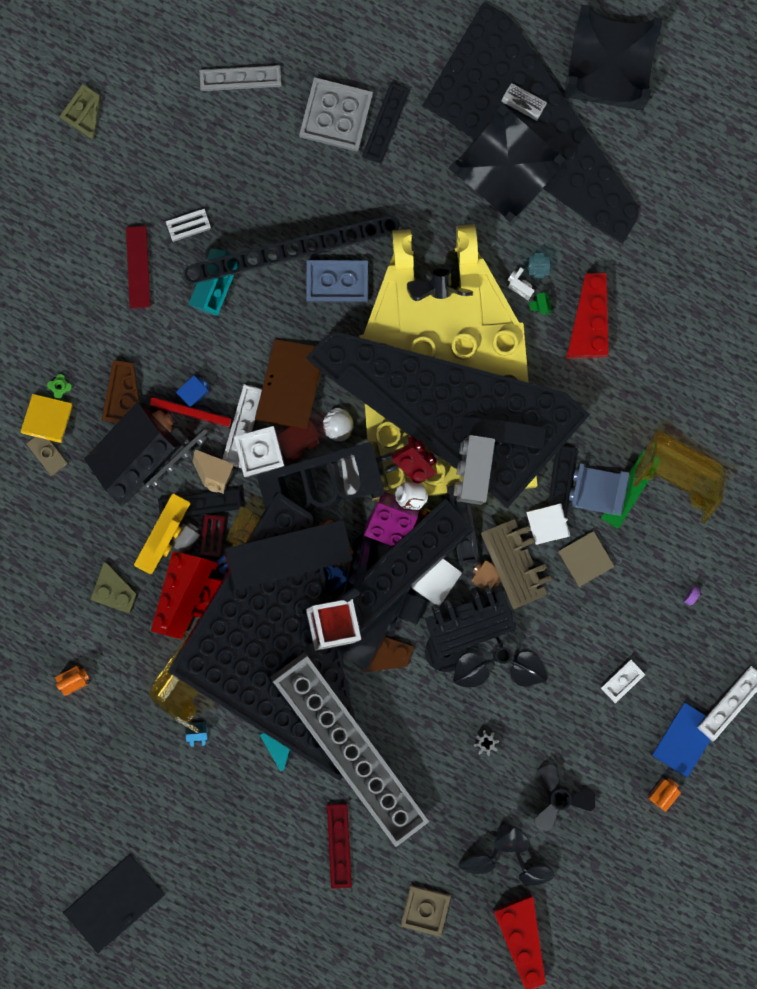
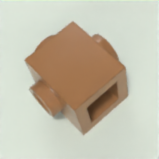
M485 560L483 564L479 562L472 571L475 575L471 582L483 591L484 586L488 585L490 589L492 587L497 588L501 582L492 560L490 562Z

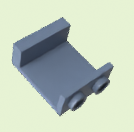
M580 464L579 469H575L573 481H576L575 489L571 488L569 501H572L573 507L622 516L630 475L628 472L623 471L617 474L585 468L584 464Z

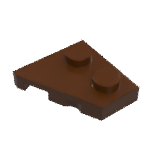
M385 637L368 671L363 669L362 672L407 667L414 647Z

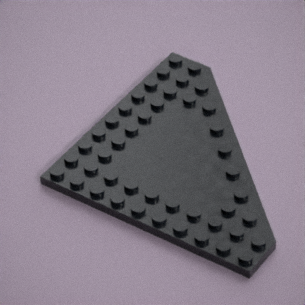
M276 492L245 543L313 527L312 523H314L312 514L281 493ZM321 568L238 590H233L228 570L167 673L340 781L342 774L270 678L304 652L356 721L349 698L350 691L347 679H345L341 650H339V646L315 650L306 609L315 605L331 603L325 585L324 569Z

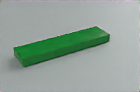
M644 449L629 472L630 478L622 516L603 513L600 519L619 529L660 464L661 459Z

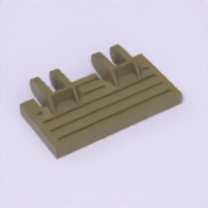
M515 519L481 533L513 609L546 596L545 588L542 587L537 590V586L552 580L551 576H546L539 580L536 574L537 572L544 571L547 568L546 564L532 570L528 569L534 563L528 549L524 551L520 549L536 541L535 538H529L523 542L520 537L521 534H526L531 530L529 526L512 532L513 529L518 527Z

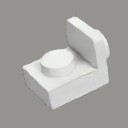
M520 267L518 272L514 270L508 278V281H510L508 288L529 301L535 290L532 289L533 286L527 281L518 280L524 271Z

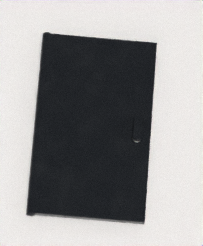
M129 854L63 912V915L69 919L98 954L165 895L135 861L132 854Z

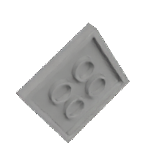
M314 77L299 137L358 152L373 92Z

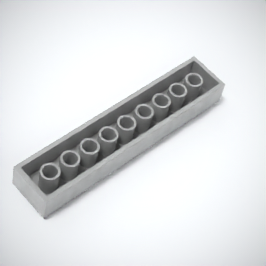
M304 652L270 677L395 847L429 823L423 812Z

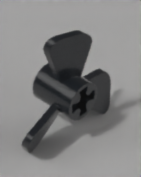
M453 264L432 269L430 272L431 281H409L407 283V291L414 301H420L429 295L437 299H445L450 297L452 292L461 296H473V291L451 285V274L454 271Z
M548 764L537 770L536 776L550 791V804L534 819L535 825L546 832L551 831L558 810H565L570 805L586 811H592L595 808V793L592 790L588 789L569 793L567 790L560 788L557 768L554 765ZM557 792L566 798L565 801H561V804H556L555 796Z

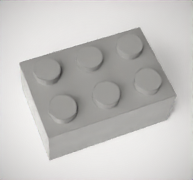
M469 435L461 442L459 454L463 455L462 461L458 462L456 475H460L459 482L455 483L453 493L454 496H457L456 501L479 505L486 502L495 439Z

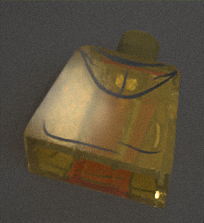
M242 506L227 537V540L233 544L232 547L245 544L260 519Z

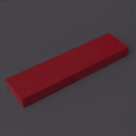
M126 227L130 309L151 308L147 227Z
M348 803L327 804L331 889L352 888Z

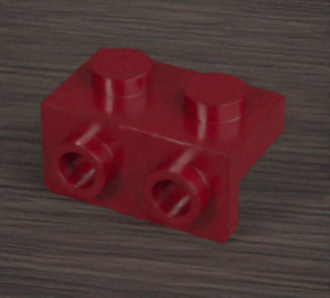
M411 435L408 437L409 444L393 453L392 460L413 482L421 483L437 473V459L433 453H429L420 440H416Z

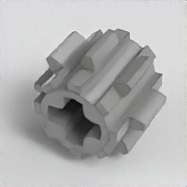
M483 730V736L475 735L478 743L473 744V746L480 747L478 754L486 751L487 756H490L492 749L497 751V748L494 746L499 740L493 739L494 732L488 736L486 731ZM485 737L492 741L488 749L485 746H481V742H484Z

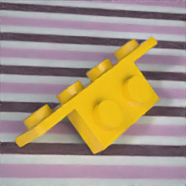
M176 494L171 495L134 563L135 567L153 574L162 555L167 557L172 547L169 545L172 537L176 539L182 529L179 527V524L190 505L189 501Z

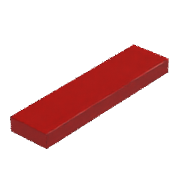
M154 397L150 401V406L153 408L231 428V418Z

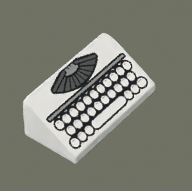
M512 83L502 98L503 103L536 121L547 102Z

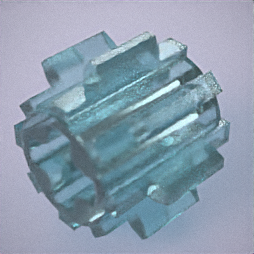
M535 253L534 256H529V275H534V278H544V275H549L550 257L544 256V253Z

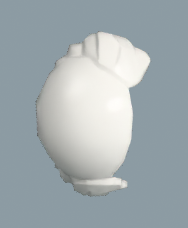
M335 408L327 413L323 420L324 432L330 439L341 442L350 437L354 422L346 410Z

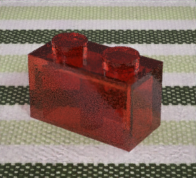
M309 419L306 430L290 427L279 434L277 439L281 453L286 460L291 459L295 461L303 455V450L306 448L311 450L319 445L320 442L318 440L321 439V436Z

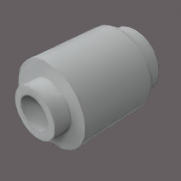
M188 523L187 526L182 524V529L177 538L173 537L171 546L183 554L191 549L200 536L197 533L199 529L191 523Z

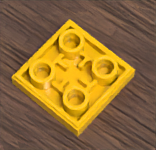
M32 394L21 433L62 443L73 407L72 403Z

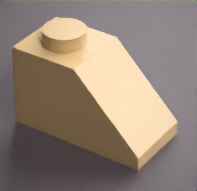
M195 450L193 464L203 485L212 492L224 494L231 478L234 464Z

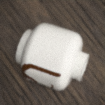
M404 482L396 489L395 498L402 508L419 510L427 502L428 493L421 483Z

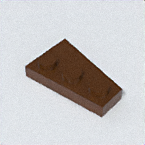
M113 360L102 421L118 423L135 403L139 401L134 364Z

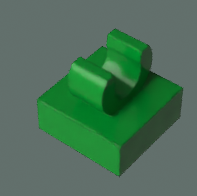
M545 292L536 294L538 301L529 303L530 311H540V314L545 316L553 314L550 296Z

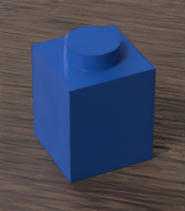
M192 376L176 393L189 407L194 408L209 393L207 389L209 385L202 377L197 379L195 376Z

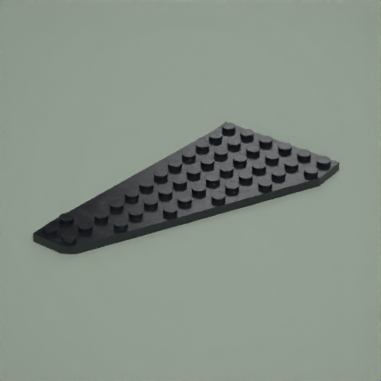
M482 3L422 107L445 119L476 141L503 104L567 160L564 166L545 186L544 190L589 221L590 224L604 234L623 244L638 218V207L512 19L489 5ZM511 83L547 102L537 121L502 102V98Z
M336 332L325 336L306 357L321 373L409 436L412 435L416 440H420L424 447L456 470L458 462L462 461L463 455L459 454L460 444L465 440L460 438L463 417L507 421L546 428L543 450L522 447L520 445L494 443L488 493L494 496L506 508L514 502L590 416L584 408L565 392Z

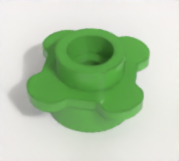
M58 374L56 379L47 383V388L53 391L54 397L57 399L62 398V395L72 389L71 384L65 381V377L62 374Z

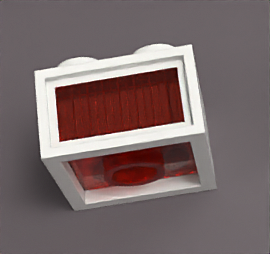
M353 599L348 603L341 600L315 605L306 609L315 650L351 644L361 640Z

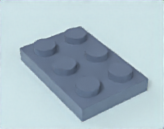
M307 260L306 301L368 302V261Z

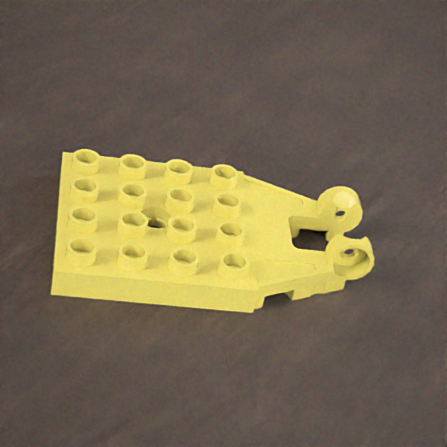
M475 224L456 226L457 242L455 248L459 265V285L461 288L472 290L473 296H461L452 292L451 296L445 299H437L431 295L420 301L411 299L407 291V283L414 281L411 229L392 231L394 254L386 271L364 335H359V338L528 382L524 324L519 323L486 262L478 253ZM365 404L367 442H377L381 456L409 444L408 434ZM439 457L436 464L437 473L421 482L428 496L448 495L446 485L459 482L460 475H456L457 470ZM392 459L384 461V470L387 466L394 464L395 462ZM399 468L386 474L390 490L385 492L395 495L396 489L402 483L413 481ZM537 476L525 489L537 487Z

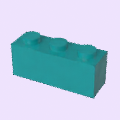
M211 248L207 260L231 254L227 251ZM228 260V267L236 270V261ZM208 265V272L216 275L218 272L215 265ZM234 275L196 284L188 305L203 313L218 316Z

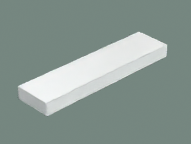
M245 384L243 385L222 459L241 469L234 437L252 432L262 392L260 388Z
M750 666L697 727L712 742L716 740L757 692V670Z

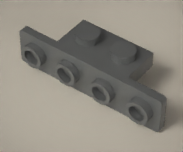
M177 428L170 433L182 446L145 485L147 487L150 485L155 487L163 479L160 476L165 471L170 473L178 465L175 462L180 457L185 459L193 452L191 447L195 443L200 445L208 437L206 435L208 430L205 428L191 442Z

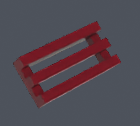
M205 514L201 556L221 558L225 516ZM209 519H213L209 552H205ZM217 520H221L217 553H214Z

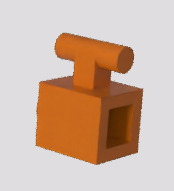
M76 666L55 677L57 681L56 686L59 691H62L64 696H67L89 685L87 680L90 677L85 668L81 669L80 666Z
M662 778L647 798L666 812L681 793L678 790L679 785L670 778L668 780Z

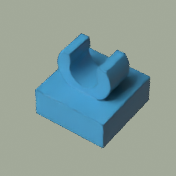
M207 721L186 723V742L190 741L191 747H194V741L201 740L202 746L206 744Z

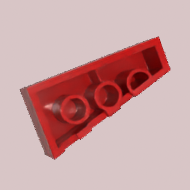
M606 273L585 274L565 359L606 358L609 355Z
M175 551L172 552L151 632L182 640L193 617L192 611L196 605H199L201 601L199 596L204 586H208L211 580L208 577L212 569H216L217 562Z
M532 894L493 909L524 989H534L546 984Z

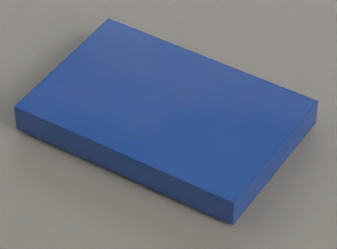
M683 703L653 751L652 756L688 778L710 742V739L697 728L706 716L688 704Z

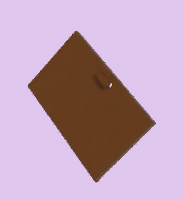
M274 339L255 420L307 429L320 371L306 357L316 346Z

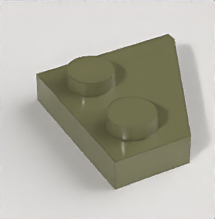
M82 84L59 116L60 119L93 140L100 95Z
M103 563L90 600L130 614L137 594L107 563Z

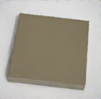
M594 531L558 551L578 587L614 567Z
M410 885L400 926L441 937L451 895Z

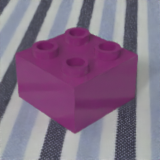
M384 492V496L378 497L366 522L364 536L394 547L413 529L419 510L402 508L396 501L395 495Z

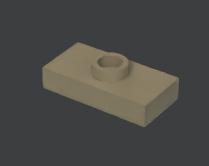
M34 437L26 443L51 476H54L68 465L50 440Z

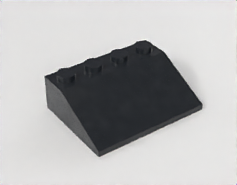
M137 401L84 460L105 491L121 506L135 496L182 444Z

